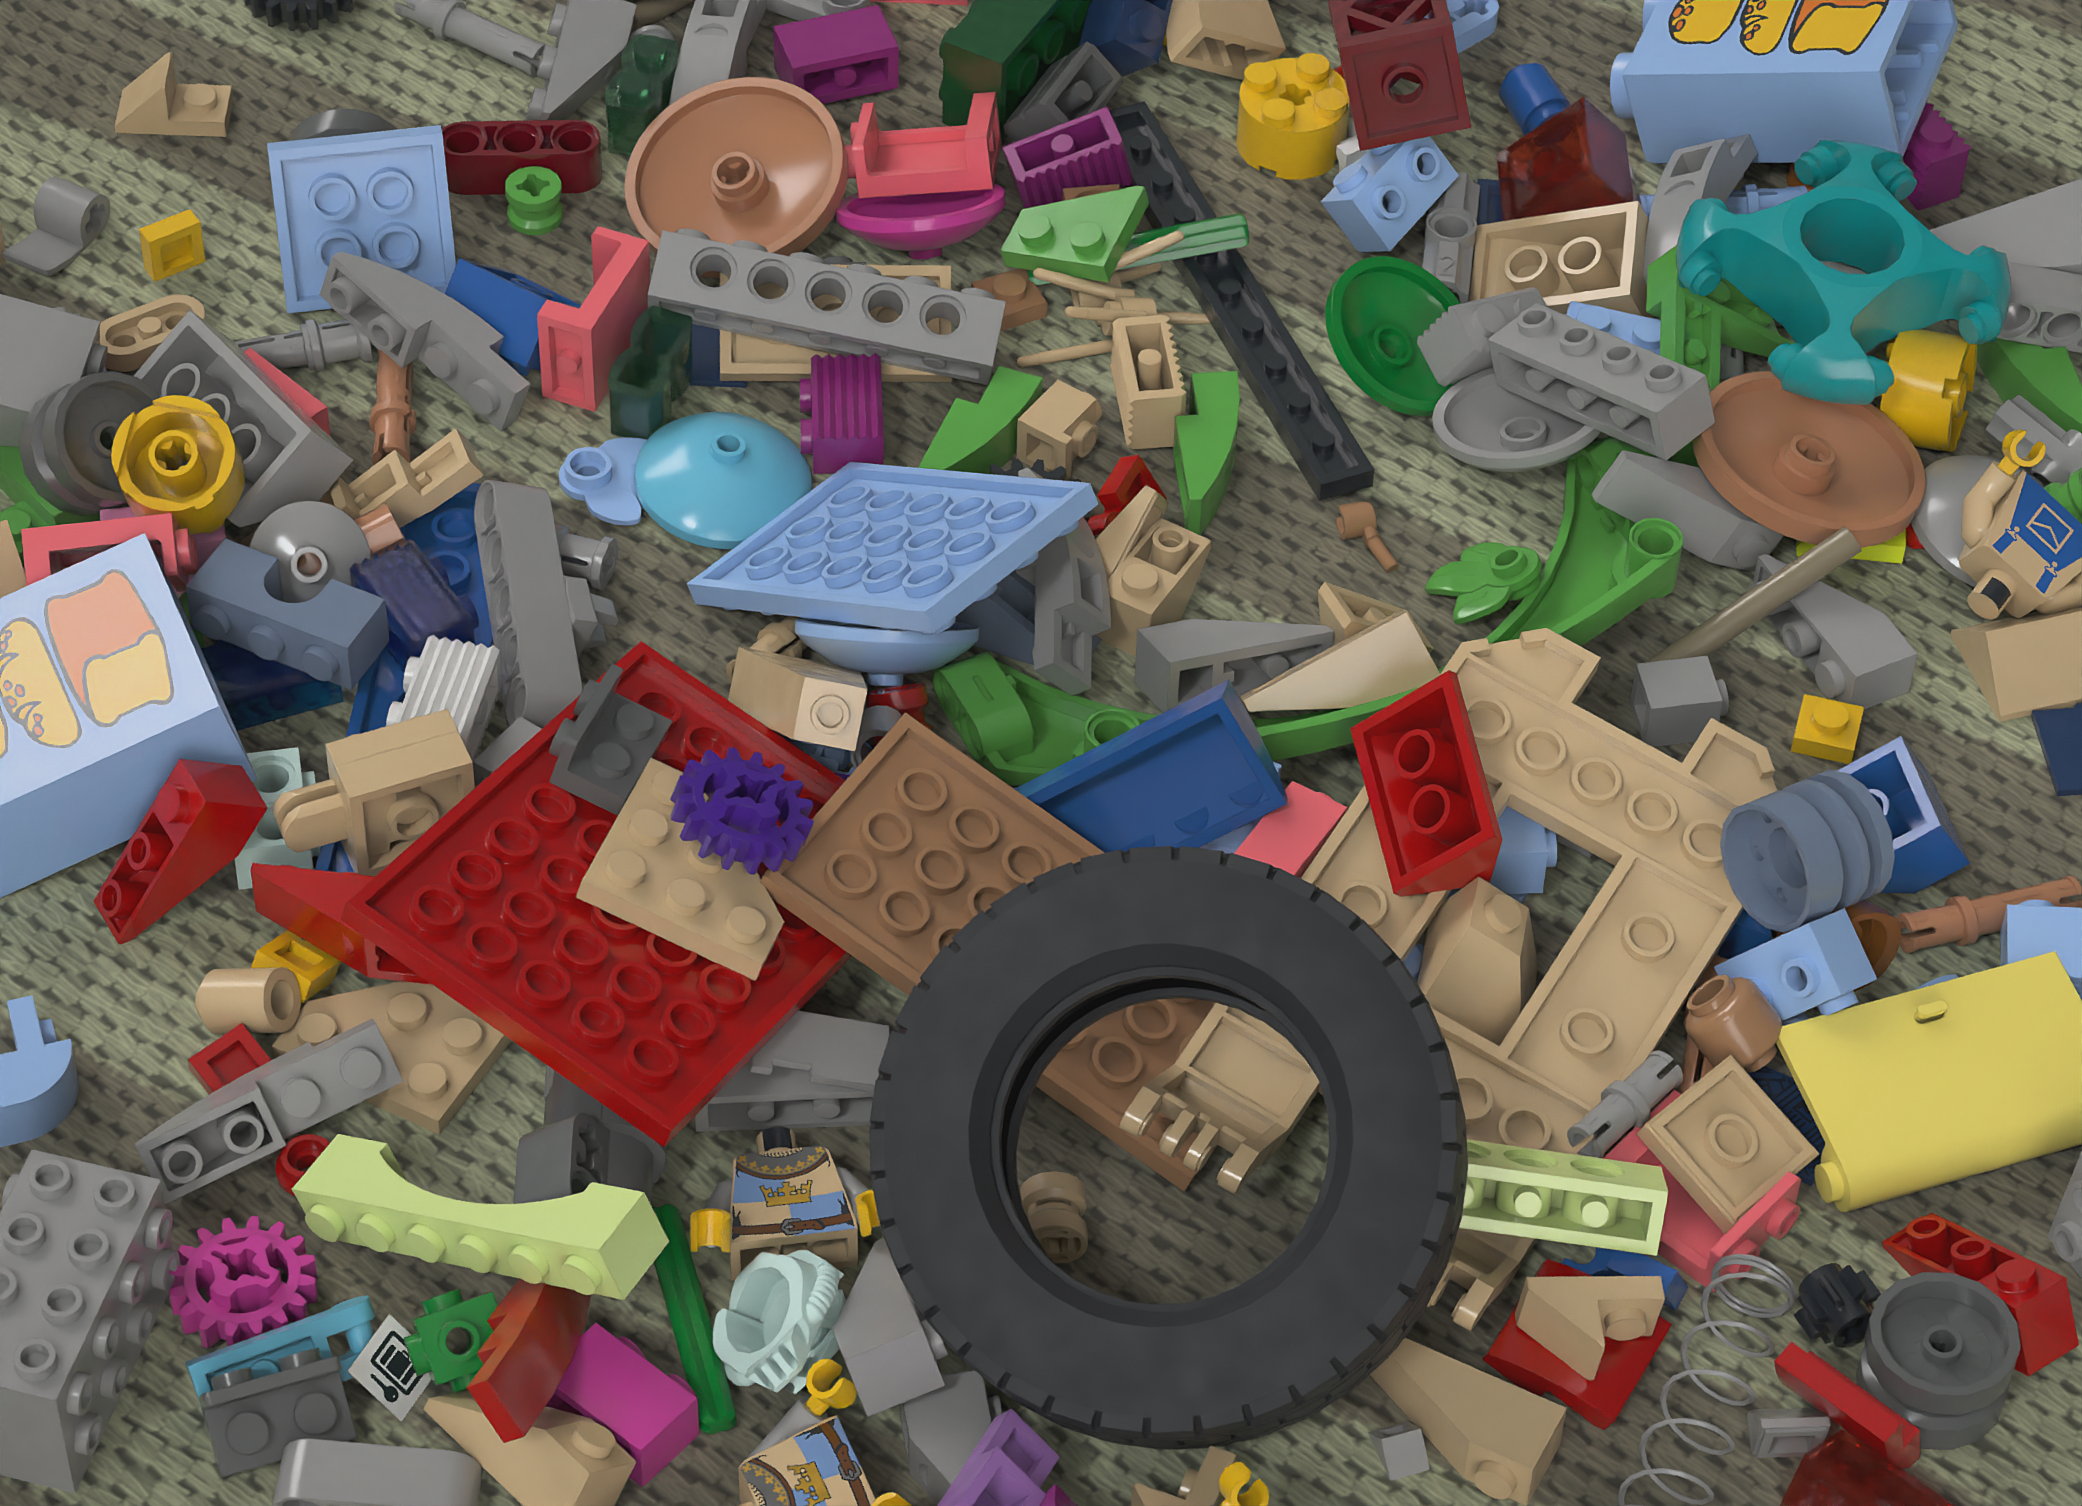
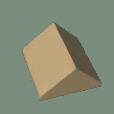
M2082 607L2053 614H2043L2038 611L2028 613L2021 618L2010 617L1951 630L1950 637L1999 722L2029 716L2033 710L2060 709L2082 703Z

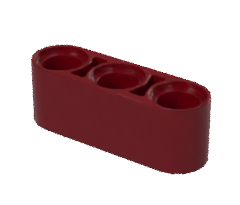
M462 121L449 124L442 129L448 191L454 194H506L505 184L510 174L528 166H540L555 172L561 180V194L588 192L594 189L602 179L600 133L593 124L586 121Z

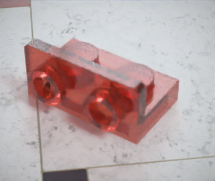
M1843 1429L1804 1454L1780 1506H1955L1902 1469L1889 1463Z

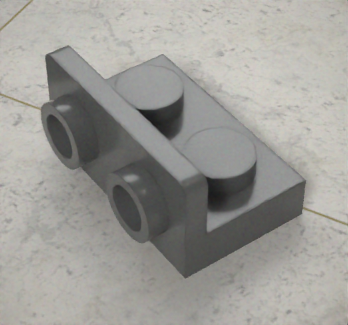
M611 664L600 683L590 679L585 685L573 711V714L579 716L576 722L565 718L560 725L549 749L550 754L558 757L549 783L618 816L650 758L654 759L666 739L672 720L616 694L615 692L624 669Z
M314 1348L278 1359L281 1372L254 1379L252 1368L247 1367L210 1378L214 1391L202 1394L199 1397L221 1478L281 1461L284 1447L295 1440L319 1439L347 1442L357 1439L339 1373L342 1368L338 1356L322 1360L319 1348Z

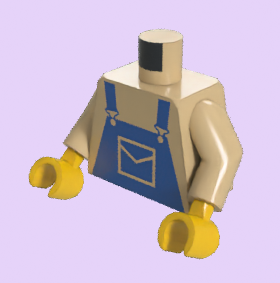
M2022 429L2011 431L2005 436L2002 442L2004 458L2000 463L1993 461L1964 497L1962 504L1961 538L1965 545L1958 561L1960 568L1977 583L1968 595L1967 602L1977 615L1990 620L1996 619L2003 609L2013 617L2021 618L2034 609L2043 614H2053L2082 607V524L2027 472L2022 470L2014 475L2020 466L2032 467L2037 465L2043 459L2046 451L2045 444L2038 441L2026 457L2019 458L2016 446L2027 432Z

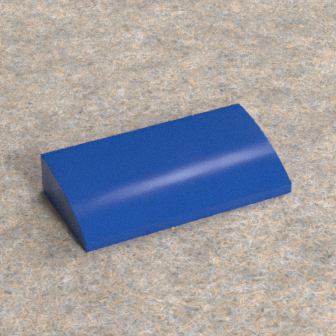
M1230 680L1015 788L1016 791L1104 853L1120 849L1124 852L1130 850V848L1156 846L1200 848L1286 805L1288 802L1287 794L1266 746Z

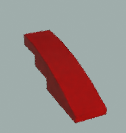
M519 1278L488 1318L487 1322L494 1332L477 1352L484 1365L466 1388L503 1443L525 1437L553 1396L580 1342L587 1323L591 1295H584L573 1289L545 1283L531 1284Z

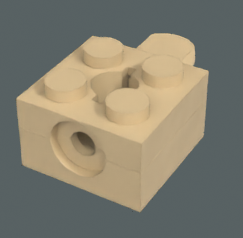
M448 709L424 716H416L400 723L361 734H353L344 739L326 743L329 780L282 793L274 804L273 815L281 829L280 831L287 847L294 852L299 853L341 841L354 872L361 875L376 876L475 788L473 762Z

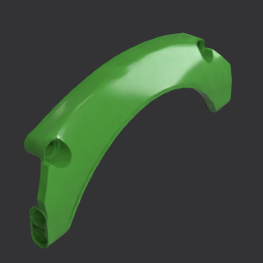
M1609 436L1591 442L1581 452L1567 459L1563 518L1556 543L1540 574L1541 582L1531 594L1524 597L1522 602L1491 634L1485 637L1488 639L1489 644L1519 639L1521 632L1548 628L1573 643L1582 646L1620 621L1648 599L1661 598L1673 591L1677 582L1683 547L1681 530L1674 523L1661 518H1647L1635 523L1595 502L1591 494L1622 450L1646 455L1642 453L1641 449ZM986 651L942 666L933 671V686L939 705L974 760L1011 786H1021L1158 716L1156 714L1142 713L1098 703L1077 695L1071 696L1065 691L1050 687L996 661ZM1443 666L1442 668L1438 669L1439 673H1441V672L1443 671V669L1445 668V666ZM1419 687L1349 708H1336L1292 717L1253 719L1252 721L1272 761L1288 759L1354 743L1350 730L1351 727Z

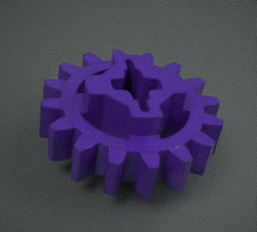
M729 747L725 758L722 760L710 749L705 751L701 762L692 759L687 762L685 770L679 776L670 798L675 803L670 815L671 821L685 823L679 836L682 841L698 840L702 844L698 856L706 858L713 853L721 856V866L725 870H729L734 861L743 862L748 874L755 875L760 862H763L773 872L779 871L784 859L791 862L796 860L801 847L804 846L814 823L813 820L808 818L813 808V802L805 798H798L804 786L800 780L786 782L782 778L785 770L784 765L780 763L769 769L762 765V754L758 752L751 756L750 761L743 760L737 749ZM704 794L708 796L707 802H705ZM777 820H779L780 828L776 825Z

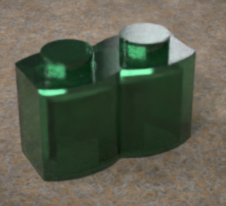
M638 34L625 46L621 56L622 70L613 76L605 91L607 147L609 153L630 157L646 128L669 106L679 57L676 40Z
M654 305L646 309L634 323L630 337L631 347L619 355L609 373L611 434L623 438L647 440L655 431L670 423L672 403L685 393L693 377L692 317Z

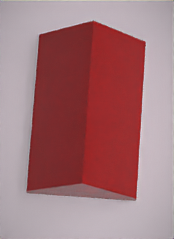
M1448 670L1350 728L1393 894L1400 897L1463 888L1477 877L1490 883L1503 840L1457 673Z

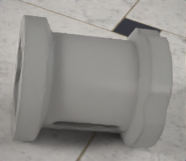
M556 525L555 529L563 575L584 578L587 581H591L592 588L605 590L615 570L618 554L617 540L611 537H604L601 541L570 534L567 526Z

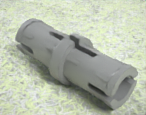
M1652 1051L1646 1060L1624 1081H1614L1601 1093V1102L1578 1123L1573 1124L1569 1128L1567 1138L1572 1148L1585 1137L1588 1138L1594 1134V1137L1577 1153L1582 1156L1602 1158L1605 1152L1628 1130L1632 1131L1636 1126L1641 1128L1650 1119V1109L1672 1089L1677 1088L1682 1083L1683 1073L1680 1066L1676 1065L1666 1075L1662 1074L1657 1077V1074L1673 1058L1663 1051Z

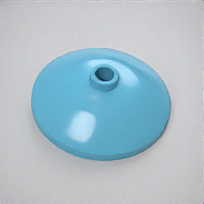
M728 412L694 414L679 418L662 426L643 444L636 460L634 475L638 499L644 510L659 526L687 542L716 549H734L812 489L809 465L799 448L787 436L762 421Z

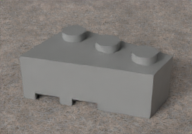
M798 1011L695 1116L696 1132L757 1130L775 1126L812 1128L871 1125L870 1116L875 1082L880 1074L878 1069L889 1039V1025Z

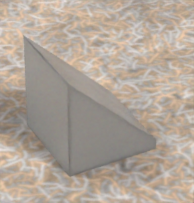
M1406 1421L1368 1432L1390 1481L1430 1470L1420 1427Z

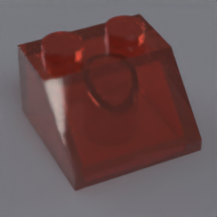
M1584 96L1496 154L1503 221L1634 202L1625 133Z

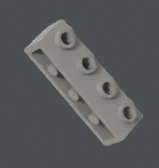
M1538 303L1521 312L1518 317L1487 339L1499 387L1664 460L1669 459L1715 423L1710 398V387L1705 374Z

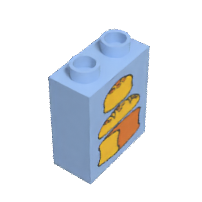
M1645 0L1642 15L1643 33L1634 51L1620 53L1614 60L1610 77L1611 102L1618 118L1635 120L1645 160L1652 163H1668L1674 151L1745 134L1751 135L1757 151V155L1751 163H1795L1802 153L1814 148L1820 140L1867 144L1900 153L1903 158L1958 28L1953 0Z
M145 533L0 598V898L130 839L179 759L241 765L252 783L258 780L185 610L170 581L166 578L165 571Z

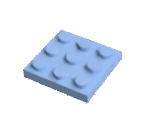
M441 125L267 143L287 314L333 309L319 294L331 258L340 251L391 267L445 293L455 270L456 260Z

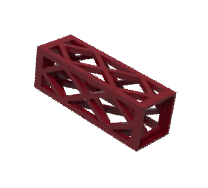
M1328 0L1360 151L1472 128L1453 26L1446 0H1383L1370 3L1372 0ZM1350 28L1356 29L1352 34L1350 33ZM1400 78L1419 85L1415 91L1407 95H1399L1390 90Z

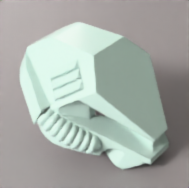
M798 1250L787 1256L761 1252L737 1275L731 1292L729 1310L723 1308L716 1314L713 1328V1346L715 1353L724 1362V1369L728 1379L737 1386H751L757 1383L777 1393L782 1388L795 1394L806 1385V1377L812 1365L821 1359H831L840 1349L833 1332V1327L846 1302L843 1290L838 1289L839 1280L844 1274L826 1260L807 1250Z

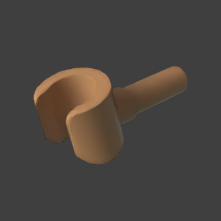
M1364 501L1339 505L1338 509L1342 517L1336 519V527L1342 540L1362 537L1365 545L1369 547L1386 573L1397 570L1399 564L1380 539V535L1376 530L1377 524L1373 506Z

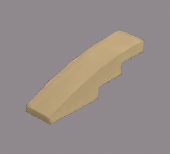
M455 428L410 463L394 450L349 485L339 476L319 502L338 507L353 519L387 503L399 528L434 510L484 476L471 443ZM255 531L243 539L241 544L249 547Z

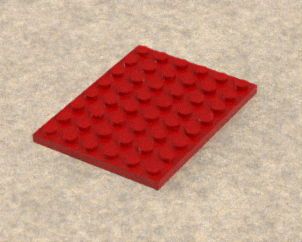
M640 641L614 664L624 669L615 692L616 694L672 720L667 737L654 757L655 760L684 772L689 760L701 762L705 751L710 749L721 760L725 758L729 747L736 748L741 759L750 761L751 756L755 752L761 753L763 766L770 769L774 765L781 763L785 766L782 778L786 782L800 780L804 786L798 798H805L813 802V808L808 816L811 820L845 782L840 776L644 642ZM606 672L595 682L600 683ZM579 695L351 897L345 904L340 920L662 1147H665L852 955L773 900L784 920V924L756 981L730 968L713 962L693 951L576 898L582 879L618 817L587 800L549 783L558 757L549 753L550 746L565 718L574 722L578 719L579 716L573 714V711L580 697ZM777 820L776 825L780 828L779 820ZM760 862L757 869L761 879L769 869L763 862Z

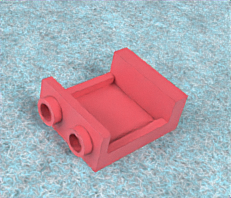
M996 92L974 93L967 125L881 131L878 128L875 103H863L859 121L851 122V145H845L848 156V179L856 178L859 198L993 189L1002 145Z
M597 227L591 235L594 287L581 307L578 309L546 300L537 314L542 396L596 412L652 324V315H648V291L651 282L649 241L603 227Z
M172 513L21 529L26 585H31L145 533L157 558H163L166 578L177 592L186 591L189 575H194L199 571L195 538H190L188 528H180Z
M1676 1090L1670 1093L1650 1113L1648 1121L1682 1094ZM1638 1126L1603 1157V1159L1662 1167L1668 1189V1197L1658 1254L1705 1287L1711 1283L1714 1265L1722 1257L1734 1254H1747L1758 1257L1761 1251L1760 1246L1771 1236L1777 1240L1783 1238L1793 1227L1800 1214L1801 1208L1796 1204L1801 1178L1789 1171L1724 1234L1636 1135L1641 1129ZM1742 1264L1728 1265L1720 1271L1719 1277L1730 1273L1749 1272L1753 1266Z

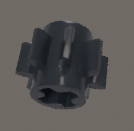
M1837 1263L1826 1264L1812 1271L1801 1282L1798 1288L1800 1296L1797 1299L1803 1308L1798 1310L1794 1317L1811 1341L1821 1337L1825 1344L1833 1342L1836 1347H1848L1865 1338L1869 1319L1874 1309L1872 1303L1878 1299L1881 1293L1865 1270L1855 1273L1850 1265L1842 1268Z

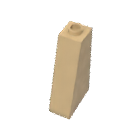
M1268 0L1172 1L1166 27L1168 56L1173 63L1243 80L1244 71L1250 64L1276 60L1286 49Z
M738 646L728 701L766 727L791 739L855 751L868 688L859 671Z

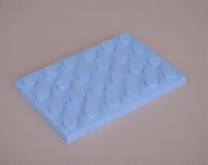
M849 462L689 581L687 586L695 604L722 607L727 611L739 609L761 612L763 615L779 614L796 616L805 620L820 619L836 621L842 625L861 624L877 626L884 630L901 629L921 632L923 635H933L951 627L956 621L955 616L970 604L992 595L997 589V583L1011 572L1034 562L1038 558V551L1052 540L1075 530L1079 525L1078 520L1098 505V501L1091 483Z

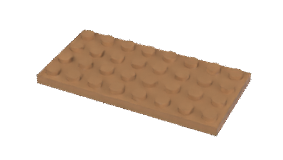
M904 713L813 817V826L796 860L791 862L784 859L779 871L776 872L768 869L760 883L765 886L773 900L909 996L914 985L917 986L921 982L920 976L945 945L948 947L953 942L952 937L982 910L985 912L991 908V903L1025 882L1027 885L1034 881L1033 877L1069 862L1075 864L1081 862V858L1104 852L910 715ZM1187 998L1162 999L1132 1005L1109 1014L1082 1030L1066 1044L1044 1070L1036 1087L1179 1189L1185 1191L1200 1172V1170L1193 1171L1183 1165L1184 1158L1199 1135L1198 1133L1193 1132L1190 1134L1177 1154L1170 1158L1160 1152L1159 1142L1169 1125L1175 1123V1120L1161 1112L1157 1113L1144 1136H1139L1138 1138L1120 1129L1119 1126L1125 1112L1141 1088L1175 1064L1215 1005V1002ZM1216 1145V1146L1212 1149V1152H1211V1154H1210L1208 1160H1209L1210 1157L1213 1155V1153L1216 1151V1149L1219 1147L1218 1145Z

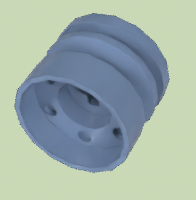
M1829 769L1787 786L1782 791H1775L1732 809L1722 827L1720 848L1723 868L1732 891L1747 913L1767 929L1785 933L1831 914L1832 911L1848 907L1860 900L1881 893L1892 876L1895 859L1892 833L1882 808L1865 785L1845 772Z

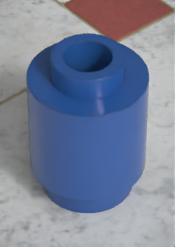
M1539 63L1521 64L1506 74L1499 89V97L1527 138L1532 136L1538 144L1560 139L1566 135L1573 124L1572 107L1546 67Z

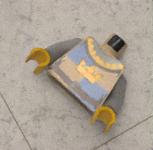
M783 1126L770 1127L761 1131L756 1139L758 1152L740 1154L733 1161L732 1179L720 1182L705 1207L692 1212L690 1215V1251L698 1252L699 1247L706 1246L711 1248L721 1247L722 1252H729L731 1281L735 1280L737 1275L761 1252L787 1256L798 1250H807L826 1260L835 1268L858 1266L857 1224L860 1226L861 1236L863 1237L871 1235L872 1229L881 1226L873 1189L868 1190L846 1168L835 1167L828 1149L820 1145L797 1148L794 1131Z
M821 1359L809 1369L806 1377V1386L809 1393L812 1394L811 1397L801 1396L738 1467L739 1498L741 1504L737 1506H912L900 1495L891 1492L882 1494L875 1499L837 1415L828 1418L826 1410L829 1406L836 1409L846 1408L856 1399V1387L852 1381L845 1377L839 1379L832 1389L829 1390L832 1381L842 1372L840 1364L831 1359Z

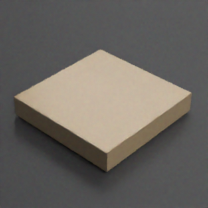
M1729 1055L1636 1133L1724 1234L1789 1171L1796 1175L1819 1155L1816 1149L1732 1055Z

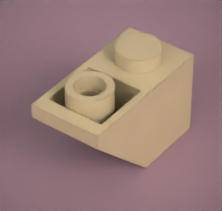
M1159 517L1107 580L1110 596L1111 629L1096 634L1102 639L1101 641L1136 657L1137 629L1181 621L1211 549V540Z

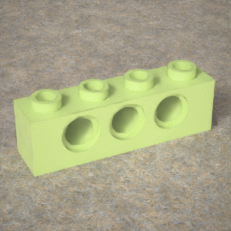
M1467 1139L1468 1174L1463 1214L1459 1228L1657 1256L1668 1197V1189L1662 1167Z

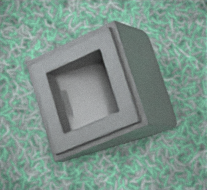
M1814 1408L1748 1410L1746 1416L1752 1455H1756V1458L1817 1456L1821 1452L1830 1429L1829 1416Z

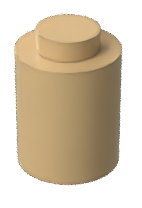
M284 967L213 969L207 973L199 986L195 1005L197 1013L206 1028L215 1034H226L241 1023L250 1033H284L289 1031L298 1019L301 1007V994L294 974Z

